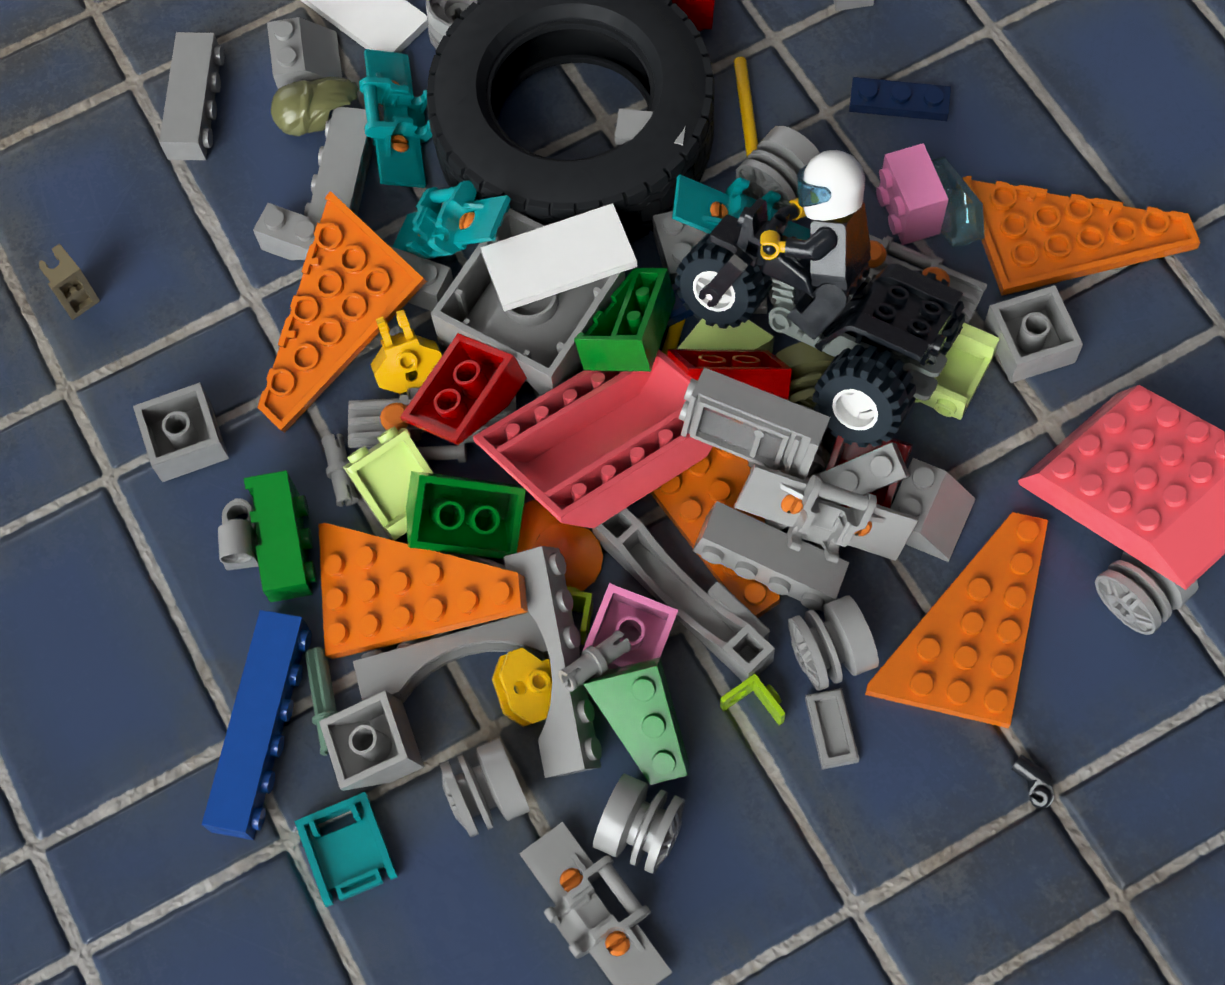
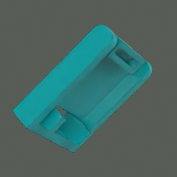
M366 792L294 821L325 907L334 905L330 891L335 889L339 900L343 901L383 884L384 881L380 870L385 868L390 880L398 878ZM349 811L352 812L354 819L357 821L356 823L322 836L318 824Z

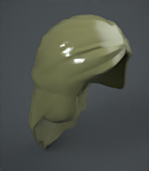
M324 77L311 81L300 80L282 86L276 91L271 102V115L278 128L283 133L292 136L325 130L326 121L329 120L330 111L344 105H350L351 101L357 100L359 88L356 82L340 77Z

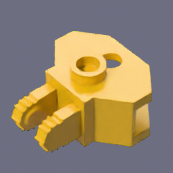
M404 309L396 312L398 324L403 332L393 336L389 334L390 329L387 321L383 317L376 319L382 336L380 340L382 347L370 364L379 388L398 394L407 392L408 388L421 387L442 357L436 341L415 335L413 328H410Z
M519 648L500 656L492 676V681L503 714L522 727L545 720L551 703L552 674L550 660L542 661L524 648Z

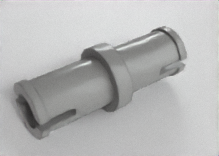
M330 434L321 439L328 464L325 470L326 475L332 480L336 505L343 507V501H345V505L350 506L357 503L359 497L354 483L343 468V466L349 463L344 436L337 434V439L335 440V435Z
M617 630L596 647L589 646L583 650L580 658L558 671L561 683L563 684L569 680L570 683L565 688L569 691H574L593 675L600 676L608 669L607 665L631 650L628 638L620 642L619 639L624 634Z

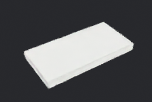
M300 0L365 49L401 53L428 28V16L406 0Z
M613 203L480 247L504 312L637 267V259Z

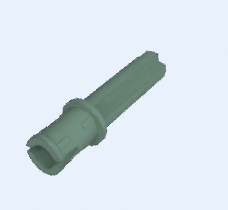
M314 647L308 649L305 653L315 716L312 717V723L317 726L320 754L326 756L328 749L319 721L338 713V711L336 710L328 657L325 656V650L322 647Z

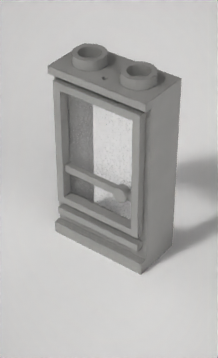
M705 367L698 381L691 379L684 395V400L686 401L679 415V420L684 421L681 436L686 437L688 433L691 438L776 471L781 470L785 474H791L803 480L808 476L830 420L829 416Z

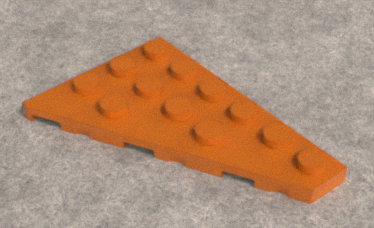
M972 176L962 177L961 187L1001 296L1195 250L1200 244L1189 213L1165 212L1159 208L1148 206L1144 210L1123 206V202L1101 198L1089 199L1083 195L1072 193L1068 197L1047 193L1048 189L1025 185L1013 186L1002 181H996L995 184L971 180Z

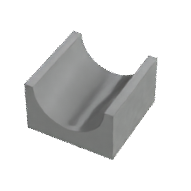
M509 208V211L503 216L504 222L502 226L497 230L496 240L479 243L431 312V317L442 352L446 351L457 333L512 354L527 377L526 381L541 396L584 370L574 338L580 332H587L593 325L592 317L598 310L604 312L612 302L611 295L625 280V271L504 312L480 247L544 226Z

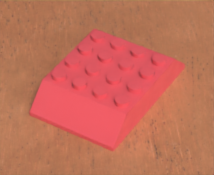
M659 349L651 372L583 370L473 436L474 442L561 523L593 529L707 457L713 447L691 438L688 433L686 437L681 436L684 421L679 420V415L686 401L684 400L685 392L693 378L688 376Z
M1141 385L1115 394L1018 480L1019 485L1185 590L1225 554V431Z

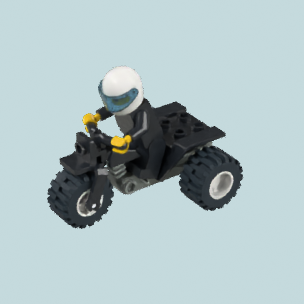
M828 150L813 157L808 165L799 170L797 174L798 198L790 200L789 203L793 204L779 209L771 220H768L767 202L761 198H758L750 208L745 207L739 219L726 215L711 233L705 235L683 258L676 270L678 275L675 277V285L680 287L677 290L679 298L684 299L685 303L683 306L687 310L691 309L695 313L693 316L696 319L700 320L702 318L706 320V325L712 327L714 324H718L719 328L727 329L729 325L735 328L740 326L742 322L745 323L765 300L769 290L772 288L775 291L772 294V298H775L776 302L768 318L771 328L776 332L784 333L835 357L815 385L814 389L816 391L813 393V402L817 404L814 410L830 417L827 427L832 430L830 434L837 438L839 435L844 438L845 443L850 445L856 442L859 447H867L870 443L873 447L880 446L883 441L888 442L897 433L911 411L916 398L926 401L930 399L935 391L938 382L934 377H938L947 362L945 355L963 328L965 314L961 312L965 307L963 301H959L963 293L949 287V282L944 278L942 281L935 279L936 274L931 272L925 276L922 270L913 271L899 264H889L854 296L870 273L868 262L871 259V246L866 207L863 202L865 175L861 164L854 156L839 150ZM806 216L812 219L810 223V237L807 240L797 239L794 236L789 238L782 235L788 221L798 220Z

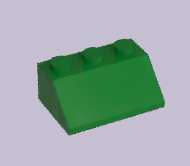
M411 471L406 504L408 547L504 559V556L515 554L518 548L526 489L515 484Z

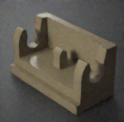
M58 244L52 248L56 259L59 260V265L51 269L48 268L44 261L40 260L39 267L50 281L48 283L49 287L69 317L74 320L100 302L81 269L64 248Z

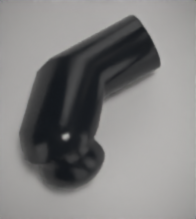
M1021 754L1011 770L1027 780L1029 798L1033 806L1037 808L1049 807L1054 800L1053 782L1050 773Z

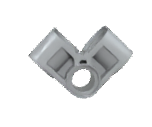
M235 498L224 507L222 511V525L218 527L219 559L227 571L259 567L255 548L258 545L256 524L251 523L249 513L254 511L248 501L241 498ZM240 514H248L246 520L235 519Z

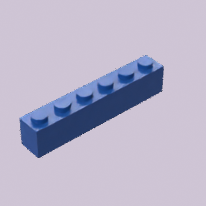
M264 610L259 611L202 825L212 833L254 840L256 830L260 831L263 827L266 810L262 807L266 793L270 794L274 786L275 772L272 769L275 757L279 758L284 748V736L281 734L285 721L289 722L293 713L294 702L291 700L294 686L298 687L301 682L303 667L300 665L302 654L303 651L306 652L311 644L312 633L302 617Z

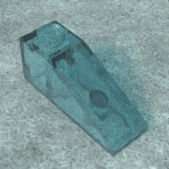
M945 156L931 160L949 199L941 228L943 236L952 248L966 246L974 241L984 239L982 202Z

